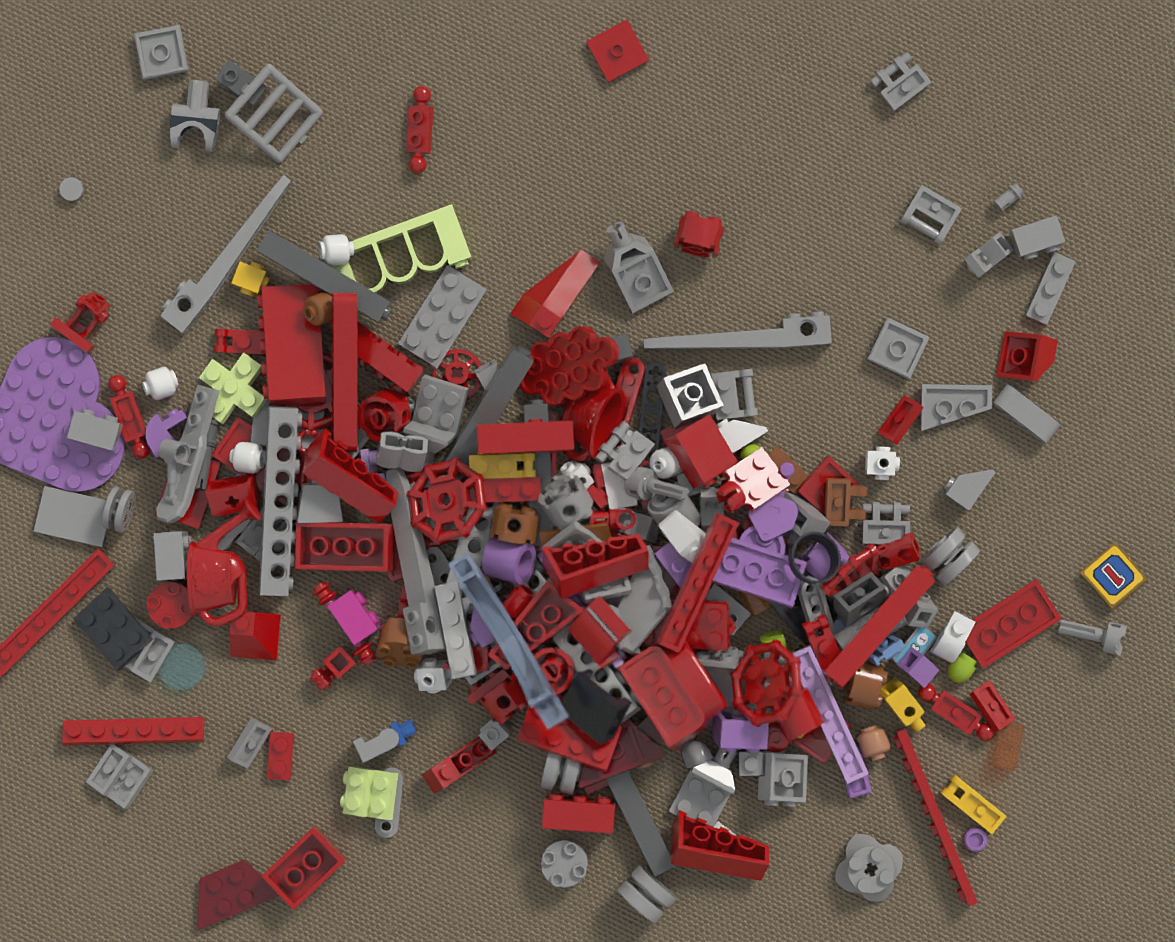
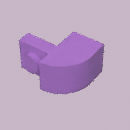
M178 409L169 412L165 415L166 420H163L161 415L156 414L149 421L146 428V440L156 458H161L159 446L164 439L175 440L170 430L187 421L188 415L184 410L178 411Z

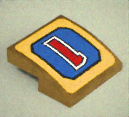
M1116 542L1080 571V575L1092 586L1097 595L1112 611L1148 581L1142 571Z

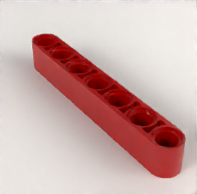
M332 293V440L336 444L339 442L343 443L347 447V453L357 452V293Z

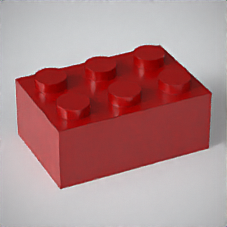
M550 792L549 796L544 797L542 828L613 833L615 801H610V797L596 796V800L587 799V795L573 794V798H565L563 793Z
M315 825L277 860L262 877L294 910L332 875L347 858Z

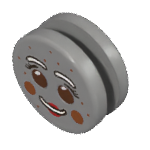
M120 487L112 488L103 509L102 525L104 528L111 530L114 527L115 531L123 533L128 528L135 508L136 496L134 491L126 490L123 493V489Z

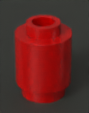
M520 584L518 587H514L502 605L512 620L514 618L517 619L534 598L535 594L530 588Z

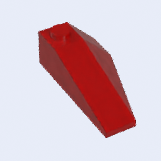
M583 250L578 251L524 293L510 314L549 340L600 262Z

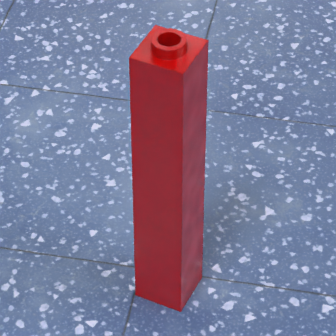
M924 565L922 567L915 566L822 673L839 688H842L936 581L932 578L934 574Z

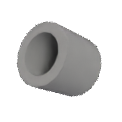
M654 494L648 501V512L658 527L675 510L697 527L701 522V515L688 494L686 501L661 494Z

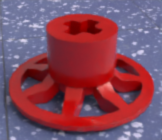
M449 350L445 358L454 354V362H451L449 365L441 362L440 365L446 371L445 376L439 379L469 388L466 383L467 380L478 379L476 374L469 373L468 368L474 361L479 368L482 366L480 361L467 350ZM458 353L466 354L472 359L464 364L459 361ZM436 367L433 368L434 378H437L438 369ZM479 379L473 390L470 391L468 389L467 398L475 394L480 388L481 382Z

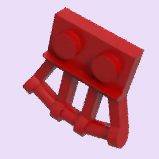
M869 544L865 547L864 551L855 556L851 555L848 558L849 561L839 568L837 574L832 579L822 583L820 586L822 591L827 595L834 596L869 572H872L877 579L881 577L876 567L878 559L876 547L873 544Z

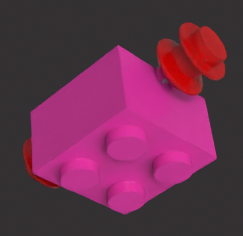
M323 581L312 589L314 594L311 597L317 596L319 598L317 605H326L330 609L351 642L355 645L356 649L352 656H358L360 658L358 665L363 663L366 667L377 659L375 657L376 652L371 651V642L362 644L361 641L380 629L378 624L381 620L374 611L369 612L365 606L368 602L361 591L350 590L336 601H331L336 597L337 591L331 592L329 590L331 583L326 585Z

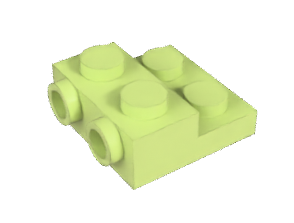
M349 767L343 776V782L346 785V792L340 800L343 814L393 820L398 773L364 767Z

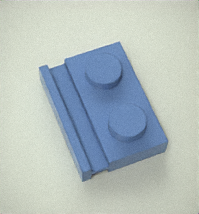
M889 634L869 656L867 661L878 666L881 659L887 660L898 656L900 650L905 648L901 639Z

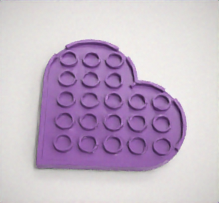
M58 337L38 339L23 347L13 358L0 387V463L58 488L80 492L97 488L108 482L116 474L124 458L125 440L121 432L117 449L112 451L67 438L74 411L81 412L82 408L96 412L95 417L104 419V415L116 417L108 408L97 402L101 384L100 375L93 358L72 341Z

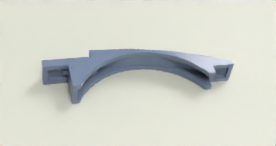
M466 552L450 562L448 565L459 582V586L493 634L515 672L527 701L531 707L537 710L547 729H551L569 718V715L548 682L545 673L470 553Z

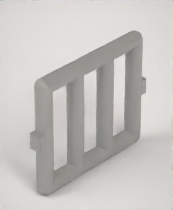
M266 64L249 85L246 83L240 90L242 94L226 111L225 118L273 160L281 163L299 142L302 144L307 138L306 133L322 116L323 111L272 64ZM270 75L279 84L245 123L236 114ZM287 90L295 99L265 135L261 137L253 128ZM304 105L311 114L278 152L269 143L296 111Z

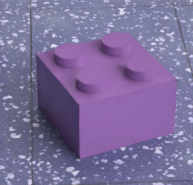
M722 711L713 717L712 738L726 752H736L737 748L746 749L747 752H760V749H767L769 723L763 724L760 727H754L751 721L743 714L733 715Z

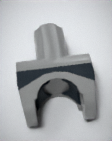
M189 80L187 104L172 105L170 118V141L172 148H179L180 140L183 139V135L187 131L198 129L204 134L206 152H213L219 133L220 109L207 107L209 82Z

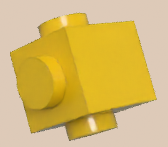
M252 261L250 265L239 262L232 284L240 287L241 293L253 297L254 293L261 294V287H268L270 278H267L268 273L263 270L264 266Z

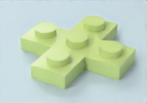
M245 353L241 355L231 371L214 359L210 361L199 378L213 389L220 391L213 418L224 424L236 406L253 418L257 416L268 400L264 399L261 393L251 387L262 371V365Z

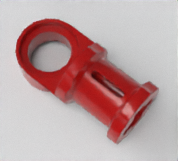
M630 509L593 511L588 517V525L608 523L609 530H628L635 525L636 515ZM628 513L631 516V523L628 526H622L619 523L620 514ZM596 519H605V521H597Z

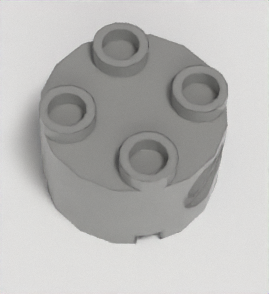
M569 475L554 480L544 488L546 490L544 496L540 493L538 502L552 524L558 526L560 530L565 529L574 521L588 518L593 513L591 509L593 499L577 475H574L572 479Z
M569 838L556 839L548 844L543 852L541 859L542 873L554 886H574L582 880L587 871V854L582 845L577 841Z

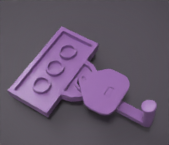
M786 462L781 465L780 471L788 481L789 477L794 473V466ZM784 490L753 512L749 508L748 516L753 526L744 531L739 540L732 538L712 582L792 608L801 581L792 573L788 556L784 555L785 543L781 534L793 528L798 508L793 501L783 498ZM794 558L798 570L803 574L807 562Z

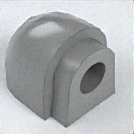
M691 741L683 747L682 756L686 768L694 767L713 759L709 748L702 742Z

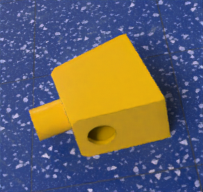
M894 677L881 687L880 694H882V699L905 726L910 725L915 732L925 727L926 722L921 717L924 710L902 682Z

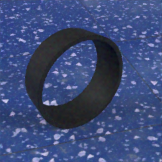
M808 532L800 536L793 544L789 552L788 562L792 573L800 581L808 584H817L829 581L837 574L841 565V554L837 544L828 535L820 532ZM814 540L822 544L828 551L831 561L830 569L821 580H811L798 570L794 560V551L799 542Z

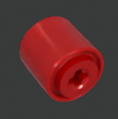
M808 688L802 689L804 690L803 695H800L787 715L788 719L784 722L777 721L787 741L800 737L825 722ZM788 693V695L783 696V698L781 699L784 700L782 702V705L784 704L790 693Z

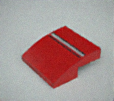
M600 595L578 616L568 629L599 665L616 650L615 646L632 632Z

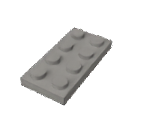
M447 265L398 344L438 369L487 289Z

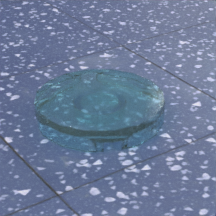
M176 644L172 646L159 668V673L162 680L169 687L176 690H187L196 686L202 680L206 671V662L202 653L196 647L189 644Z

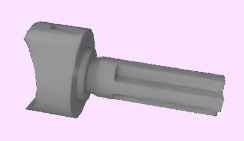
M638 467L624 482L625 492L634 498L648 500L654 494H661L684 501L688 499V488L661 482L658 480L656 472L649 468Z
M1061 620L1058 633L1102 642L1104 646L1103 652L1121 656L1123 646L1121 645L1120 638L1125 635L1127 625L1109 621L1108 628L1106 627L1103 630L1097 627Z

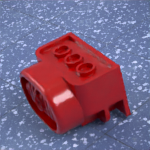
M686 640L680 653L667 647L661 649L657 646H652L618 667L666 744L674 751L679 749L678 746L696 737L698 733L707 727L708 720L728 707V703L707 669L699 662L694 654L695 651L690 648Z

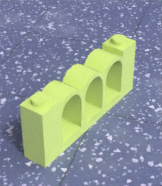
M452 204L350 241L353 242L354 253L373 246L382 271L380 283L374 288H369V290L376 294L385 288L388 280L396 284H404L413 280L418 272V268L424 272L433 273L440 271L449 263L450 267L455 266L458 269L468 265V260L472 259ZM434 224L443 246L444 254L439 263L433 266H426L417 259L408 233ZM404 235L412 257L413 266L406 276L394 277L386 269L378 244ZM349 261L345 265L330 266L356 281Z

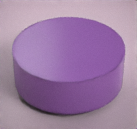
M973 827L965 832L963 841L969 850L977 852L986 847L988 838L982 829Z

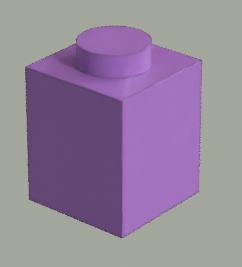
M910 647L896 664L912 680L924 688L939 671L933 663L913 647Z

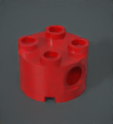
M686 211L685 216L679 218V229L674 238L673 246L676 249L681 246L682 252L693 256L708 258L709 253H711L713 258L717 257L720 251V239L725 230L724 226L721 225L722 220L712 216L707 219L699 217V214L696 212Z
M383 389L365 399L358 407V426L361 430L364 429L369 439L378 442L383 432L399 434L410 423L411 411L407 396L391 389Z
M162 583L155 587L147 599V610L151 619L163 628H179L188 624L194 618L190 612L187 585L183 583Z
M546 648L533 652L532 654L545 673L555 694H560L568 689L574 676L573 662L570 657L562 650L556 648Z
M515 672L479 699L492 718L498 721L500 725L516 713L514 711L515 708L520 711L529 704ZM505 696L510 699V702L505 699Z

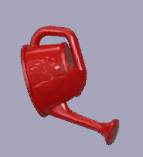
M609 375L606 385L601 390L588 391L585 397L580 400L567 399L560 421H573V439L584 448L582 452H576L575 450L564 451L573 461L581 462L587 460L590 456L596 459L595 457L600 452L599 448L603 443L606 444L612 436L611 432L614 428L619 427L624 409V393L620 388H615Z
M248 498L245 499L244 508L238 515L197 543L191 541L189 544L187 590L190 612L192 616L199 614L201 619L210 626L219 627L235 621L243 616L247 608V581L244 563L233 551L219 550L218 543L227 533L243 521L249 519L261 520L258 508ZM238 594V606L234 611L221 617H213L209 614L208 611L227 605H235L236 595Z

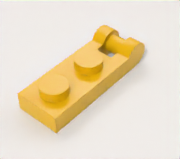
M535 453L469 455V467L478 474L481 473L484 479L536 477V470H533ZM524 461V470L517 471V462Z
M954 775L951 778L952 782L947 788L944 787L940 793L989 833L993 834L1007 816ZM960 787L965 792L960 798H957L954 793Z

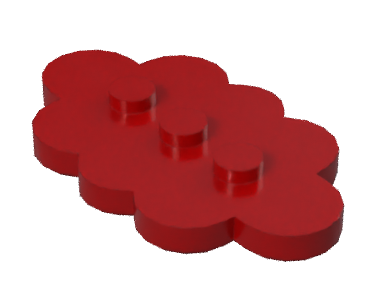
M587 326L575 327L570 333H555L549 342L541 341L532 346L530 355L533 358V363L519 386L526 394H540L542 400L550 406L562 405L567 399L580 400L585 397L588 391H598L604 388L608 380L607 368L614 365L618 360L619 347L612 338H597L594 330Z

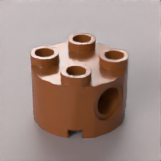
M499 502L498 507H494L492 511L489 537L495 538L496 534L498 535V540L526 544V539H528L530 544H535L540 517L539 514L535 513L536 508L522 506V509L512 508V504ZM511 519H517L521 525L519 527H511L508 522Z
M405 618L387 619L386 624H384V621L381 623L376 646V653L382 659L381 663L387 667L399 665L417 668L422 660V655L411 654Z
M865 661L844 685L843 691H847V696H843V703L868 709L879 708L882 701V694H880L881 685L886 684L888 672L884 671L882 664L877 666Z

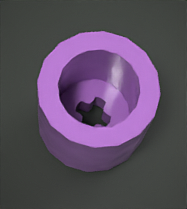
M495 536V538L489 540L485 547L482 558L483 571L488 577L516 584H525L535 568V548L527 542L526 544L511 543L498 540V536Z

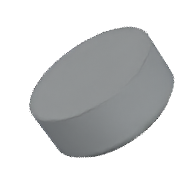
M69 177L61 182L59 190L64 199L77 201L83 196L84 186L78 179Z

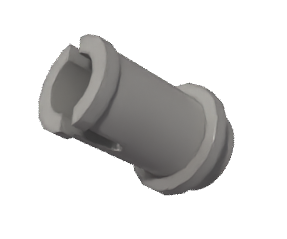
M1016 183L1010 184L1008 186L1009 189L993 200L1002 212L1017 199H1022L1021 196L1024 192Z

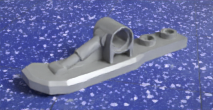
M197 384L181 439L179 441L164 439L160 443L159 455L167 464V484L164 495L156 508L157 520L172 524L185 515L191 504L207 449V433L219 396V390Z

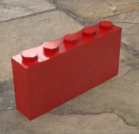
M312 284L261 287L262 294L257 295L258 309H263V317H259V331H264L265 339L260 340L261 354L266 353V362H262V376H267L268 385H263L264 399H269V406L326 403L321 325L311 324L303 313L304 302L307 298L318 294V288Z

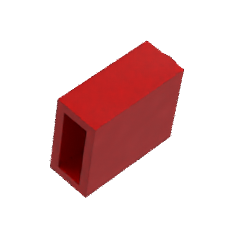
M710 414L665 440L670 451L676 456L680 468L693 489L701 485L703 489L716 482L714 477L719 475L720 478H723L724 473L738 463Z

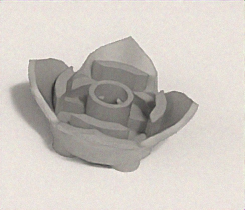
M855 834L847 843L846 858L836 869L835 881L846 891L860 893L869 901H883L891 894L894 888V880L902 869L903 855L892 845L879 844L875 838L866 834ZM871 863L872 866L876 864V869H874V874L872 875L869 873L865 874L864 872L867 869L866 864Z

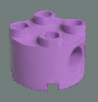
M828 532L824 533L837 544L841 554L840 567L843 566L850 556ZM814 542L799 557V560L807 562L804 572L808 576L821 580L827 575L831 561L828 551L822 544Z

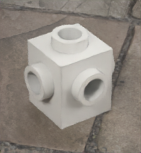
M876 447V451H866L865 475H875V480H889V476H895V471H899L900 457H896V452H890V447ZM881 459L886 463L884 468L880 466Z
M573 460L565 463L560 471L552 477L554 481L566 475H569L571 479L574 475H577L586 490L595 482L590 476L592 472L585 463L580 464Z
M426 658L419 664L414 671V680L418 683L419 691L437 693L449 687L452 683L450 669H442V665L449 660Z

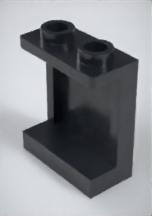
M587 669L577 672L572 677V684L562 697V705L569 715V719L601 745L614 739L632 702L626 697L616 700L591 679L593 671Z

